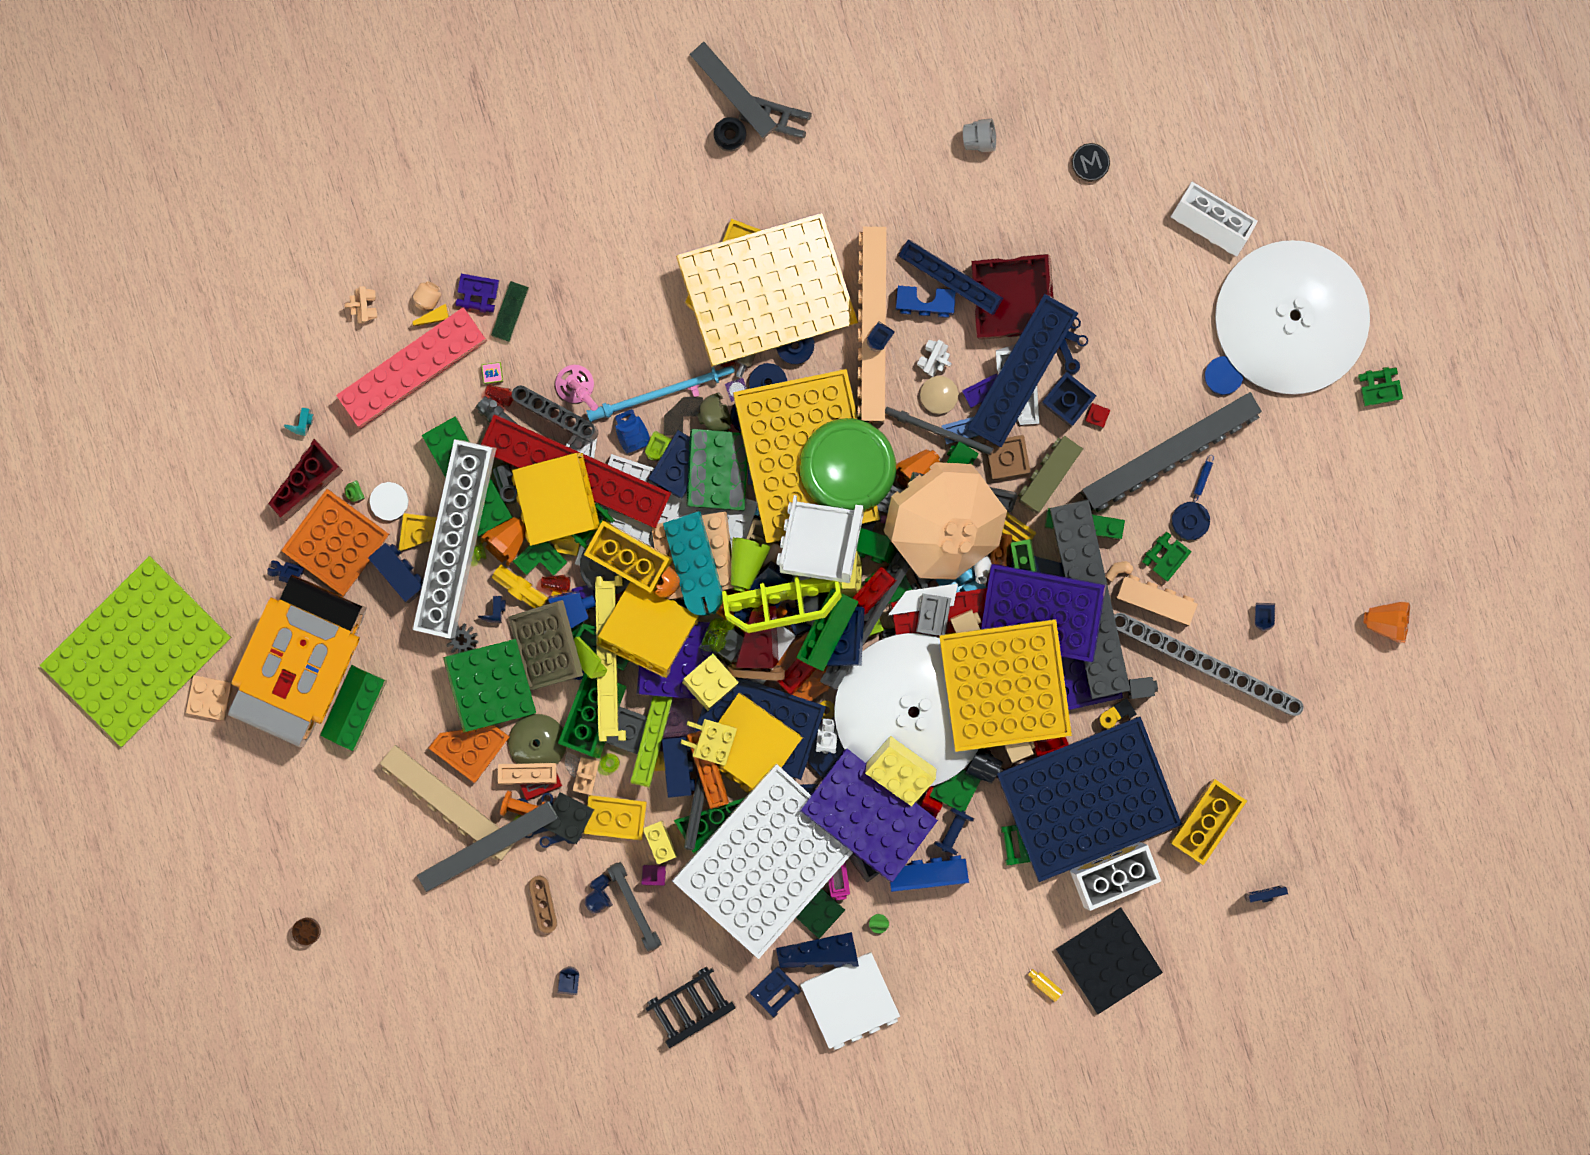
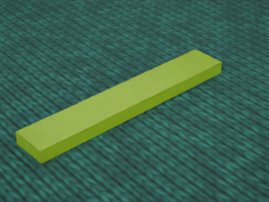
M653 696L631 784L650 788L673 697Z

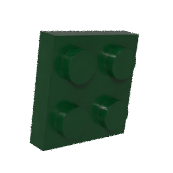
M821 888L796 918L820 939L842 915L845 909Z

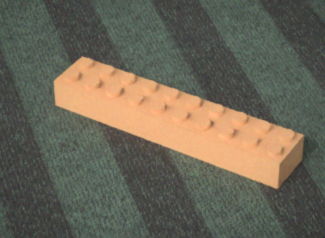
M863 227V232H859V246H862V251H859V265H862V270H859L858 284H862V290L858 292V303H862V309H858V323H862V328H858V342H862V348H858V361H862V366L858 367V380H861V386H858L857 400H861V406L857 407V418L870 424H884L885 347L881 351H872L867 345V337L878 321L886 325V227Z

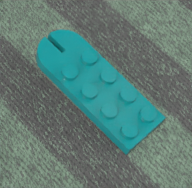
M698 511L663 523L676 573L680 579L679 584L686 607L696 615L715 614L723 603V590L720 585L701 512ZM704 600H706L708 610L705 609Z

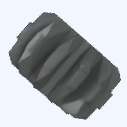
M465 623L462 625V630H460L458 625L455 638H446L452 640V642L446 644L447 647L454 645L451 653H455L457 649L458 653H462L463 650L464 652L469 651L468 648L471 650L476 649L472 646V643H479L478 640H473V637H477L478 633L470 634L474 629L472 626L466 631L467 625ZM461 634H464V638L467 639L466 643L463 642L464 645H460V642L457 641Z

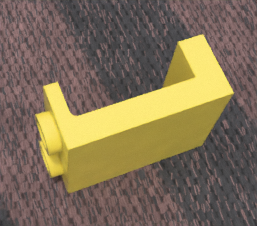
M663 820L643 829L657 864L677 857Z

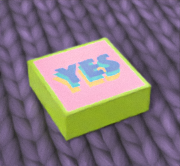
M501 362L482 364L484 384L504 382Z

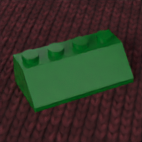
M351 665L320 736L351 751H356L387 680Z

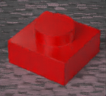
M1092 403L1085 422L1104 428L1110 409Z

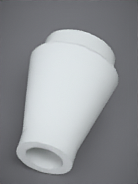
M987 556L973 566L976 582L979 584L987 582L991 567V561Z

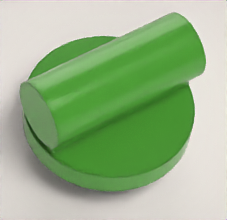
M357 480L346 485L345 495L350 501L356 502L365 498Z
M875 914L869 921V927L875 933H883L889 928V921L886 916Z

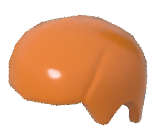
M668 567L661 576L664 582L661 581V585H656L657 590L655 594L658 597H669L679 587V576L671 567Z

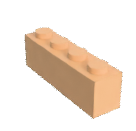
M1130 574L1129 577H1123L1115 599L1190 626L1198 605L1194 603V598L1183 595V598L1178 597L1173 590L1165 588V591L1157 589V584L1147 581V584L1139 582L1140 578Z

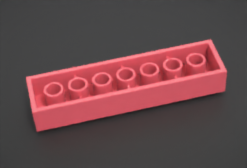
M463 307L336 396L356 425L361 429L487 340Z

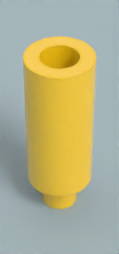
M1032 969L1028 973L1032 978L1031 982L1054 1002L1063 994L1064 991L1041 971L1037 973Z

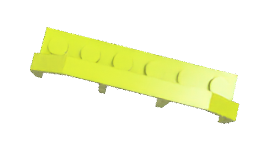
M796 576L795 582L765 587L764 583L760 584L761 589L727 595L726 591H722L725 617L747 633L825 618L842 597V582L818 578L800 580ZM831 588L836 590L821 610L810 613L804 612L803 596H816L818 593L830 592ZM798 599L800 615L770 620L769 603L777 604L784 600ZM763 605L765 622L747 625L731 615L730 611L737 612L744 608H757Z

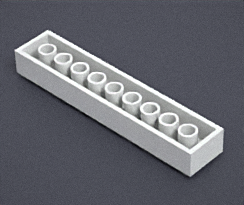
M454 439L413 627L415 631L450 639L455 638L496 448Z

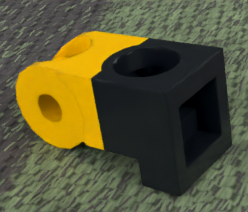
M1125 698L1103 712L1099 717V721L1103 727L1111 728L1122 717L1128 715L1131 719L1137 713L1128 699Z

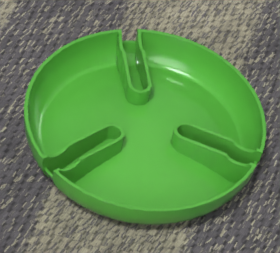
M836 419L820 426L807 439L800 456L801 465L799 470L803 486L809 496L818 505L855 510V505H862L863 512H866V509L874 508L888 495L896 475V458L889 440L872 424L859 419Z

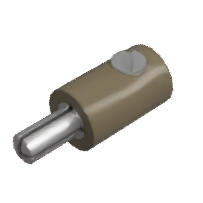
M756 354L738 359L737 362L740 363V366L736 373L737 377L742 378L746 367H751Z

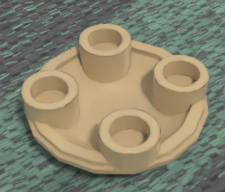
M935 376L924 383L921 388L920 398L922 405L928 411L935 414L948 413L955 407L958 402L959 393L957 386L952 380L944 376Z

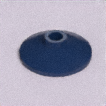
M813 337L798 341V349H793L792 343L777 347V353L787 363L801 364L807 361L813 354L815 346Z

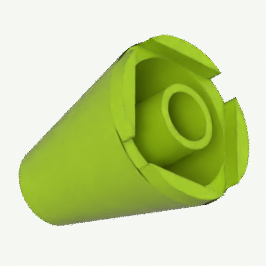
M733 537L731 554V585L734 586L733 590L739 592L750 590L770 551V546L765 544L761 546L755 541Z

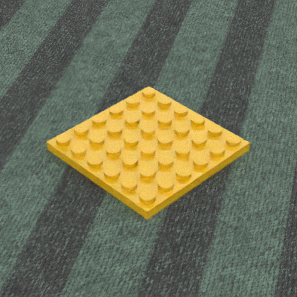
M1056 619L939 635L955 752L1072 736Z

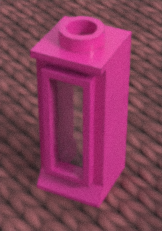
M846 862L829 879L831 897H835V900L847 899L846 895H850Z

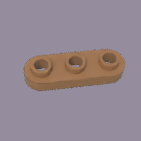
M732 662V665L728 666V671L733 677L762 680H783L785 678V670L780 665H776L774 668H735L737 662Z
M535 876L531 879L529 888L537 925L543 933H551L557 927V918L549 882L544 876ZM539 881L543 883L541 889L536 887V883ZM543 900L547 902L545 908L540 906V902ZM547 919L551 921V926L549 927L544 925V921Z

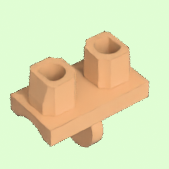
M365 286L355 289L356 298L355 295L350 296V303H345V308L351 309V315H357L358 323H365L368 320L377 318L376 308H367V301H375V290L366 289Z
M580 757L573 791L592 795L600 761Z

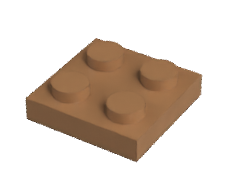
M1024 435L1008 437L1002 447L986 441L987 446L994 448L992 455H988L992 480L1031 473Z

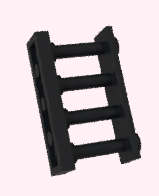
M707 966L697 972V977L662 998L658 999L656 996L647 1002L649 1006L645 1008L648 1012L653 1009L668 1033V1039L665 1042L669 1048L736 1009L733 1001L728 1002L724 1000L710 974L714 972L713 967L710 969ZM702 978L718 1003L717 1007L719 1009L714 1012L707 1009L693 986L694 983ZM684 989H687L702 1014L700 1015L702 1019L696 1023L694 1020H691L676 995ZM669 998L685 1024V1029L681 1032L674 1030L660 1006L661 1003Z

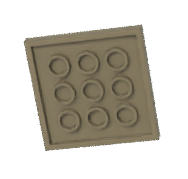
M563 600L508 617L513 637L518 644L530 691L583 676Z

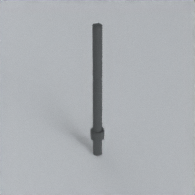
M890 407L885 409L886 415L898 419L901 423L906 424L907 422L955 442H961L970 448L988 455L993 453L994 448L910 416L908 412L903 410L900 412Z

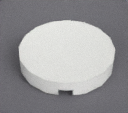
M382 483L374 488L371 493V510L383 520H396L408 508V495L404 488L396 483Z

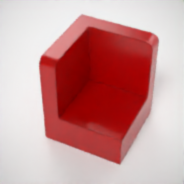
M930 786L920 806L936 818L943 806V802L930 796L934 788Z

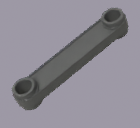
M622 862L610 865L607 868L613 882H618L644 935L641 939L648 952L659 948L662 943L656 931H651L626 881L625 876L628 874Z

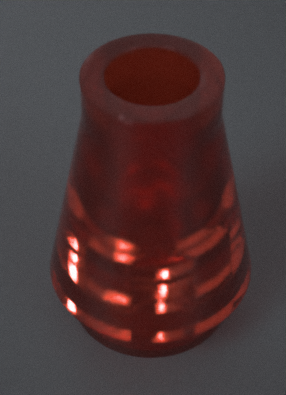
M490 384L486 387L484 393L486 396H489L503 407L505 405L509 407L512 404L511 389Z
M565 574L542 577L541 588L562 594L570 590V577H566Z

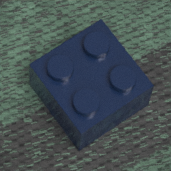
M1066 372L1041 404L1068 426L1072 427L1097 395Z

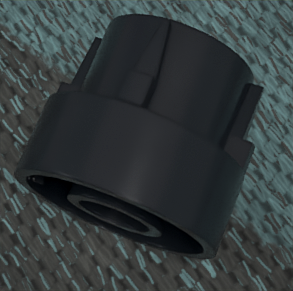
M733 117L720 120L714 128L715 143L719 148L728 152L740 149L746 141L744 124L739 119ZM727 130H733L736 133L733 139H727L724 136Z
M980 748L969 763L965 775L974 780L978 778L981 781L984 780L992 784L1003 761L993 757L994 755L990 754V750Z

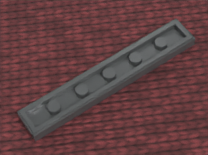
M705 42L701 43L690 53L691 57L763 139L778 127Z

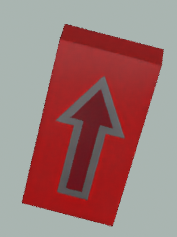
M557 773V784H520L525 799L528 800L561 787L562 783Z

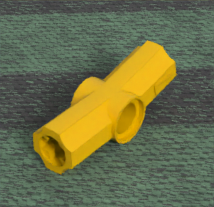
M502 564L491 577L501 586L508 589L507 591L520 601L523 600L533 608L543 606L548 600V597L532 587L531 583L523 577L517 576Z

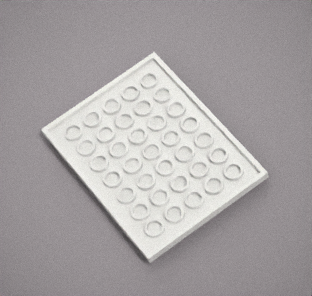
M777 764L771 768L672 880L673 883L758 959L853 853L799 811L811 795Z

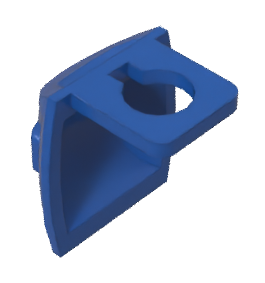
M632 409L615 416L618 425H615L617 437L626 454L648 445L650 436L641 418L635 416ZM625 416H630L629 420L624 421L621 419Z

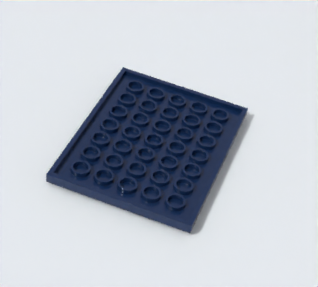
M1141 716L997 773L1001 788L1038 882L1182 825Z

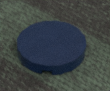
M1196 502L1183 503L1175 509L1172 515V527L1175 533L1183 539L1196 540L1202 537L1209 529L1210 515L1202 504Z

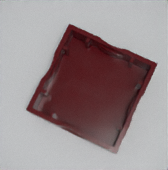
M1049 254L1021 256L1015 259L997 258L971 261L973 279L1004 298L994 315L976 305V332L979 340L1020 336L1043 295L1047 294L1054 298L1051 256Z

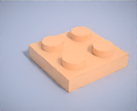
M193 675L186 713L225 721L232 688L231 682Z

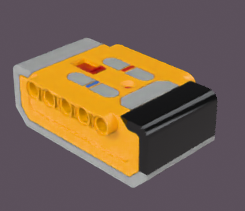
M291 575L280 600L271 597L267 602L231 684L238 687L239 690L228 715L295 746L304 747L316 723L321 724L355 652L360 637L356 636L363 621L367 607L296 575Z

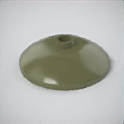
M532 714L520 719L514 725L509 735L508 745L512 758L517 764H558L566 751V746L558 744L563 728L555 719L543 714ZM535 739H538L540 741V745L538 747H535L533 745V741Z

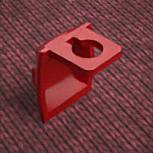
M1066 737L1033 741L1037 756L1069 745Z

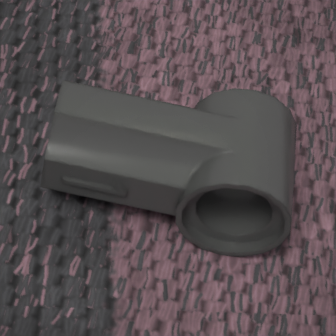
M509 464L493 469L500 491V497L508 504L516 503V495L518 493L516 486L512 482V472ZM508 490H514V497L511 499L505 498V493Z

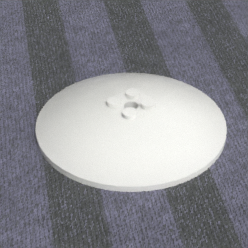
M1290 240L1262 246L1237 263L1221 287L1217 299L1215 320L1220 345L1231 364L1243 377L1263 389L1293 395L1323 389L1340 379L1351 369L1361 355L1368 337L1370 310L1365 289L1347 262L1323 246L1305 241ZM1292 310L1300 313L1299 320L1294 321L1290 318Z
M905 633L879 640L862 651V666H851L838 686L835 697L834 717L839 739L844 749H849L865 763L892 736L937 769L936 780L930 785L934 786L957 775L972 761L978 749L955 752L940 638L926 634ZM913 706L919 709L918 716L914 718L908 714V710Z

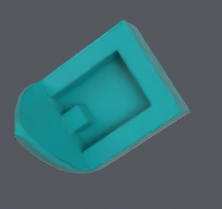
M301 408L298 426L284 424V427L295 434L306 436L309 425L313 423L314 414H311L312 410Z

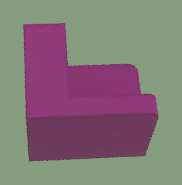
M643 865L641 885L665 886V865Z

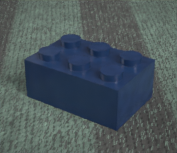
M385 543L371 554L368 559L406 603H410L421 594L424 579L420 574L413 573L412 569L414 567L407 559L404 558L402 560L399 556L401 552L395 545Z
M687 737L662 739L668 798L691 796L692 791H695V779H691L690 772L694 771L693 760H689L688 752H692L691 747L681 744V740L687 741Z

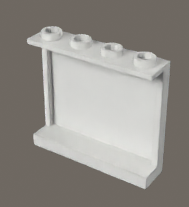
M794 495L793 502H789L788 505L790 517L785 520L784 524L786 535L781 538L780 548H783L782 553H778L777 557L780 573L850 583L864 515L863 506L855 505V510L803 503L797 502V496Z
M872 952L857 958L859 967H852V964H843V967L833 968L800 983L829 1049L832 1047L834 1050L845 1046V1041L850 1039L852 1042L862 1038L863 1033L867 1031L870 1034L880 1030L879 1026L885 1023L889 1026L898 1022L897 1018L900 1017V1014Z

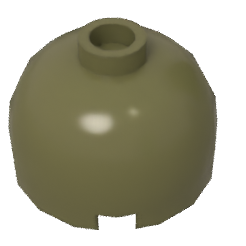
M719 392L706 397L700 405V413L697 414L700 424H705L706 428L712 431L731 429V426H729L731 424L730 414L727 405L721 403L720 400L724 398Z

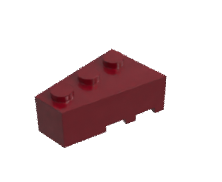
M763 605L752 610L748 625L765 622ZM768 606L770 620L777 619L776 606ZM777 627L752 633L746 632L735 668H774L779 662Z

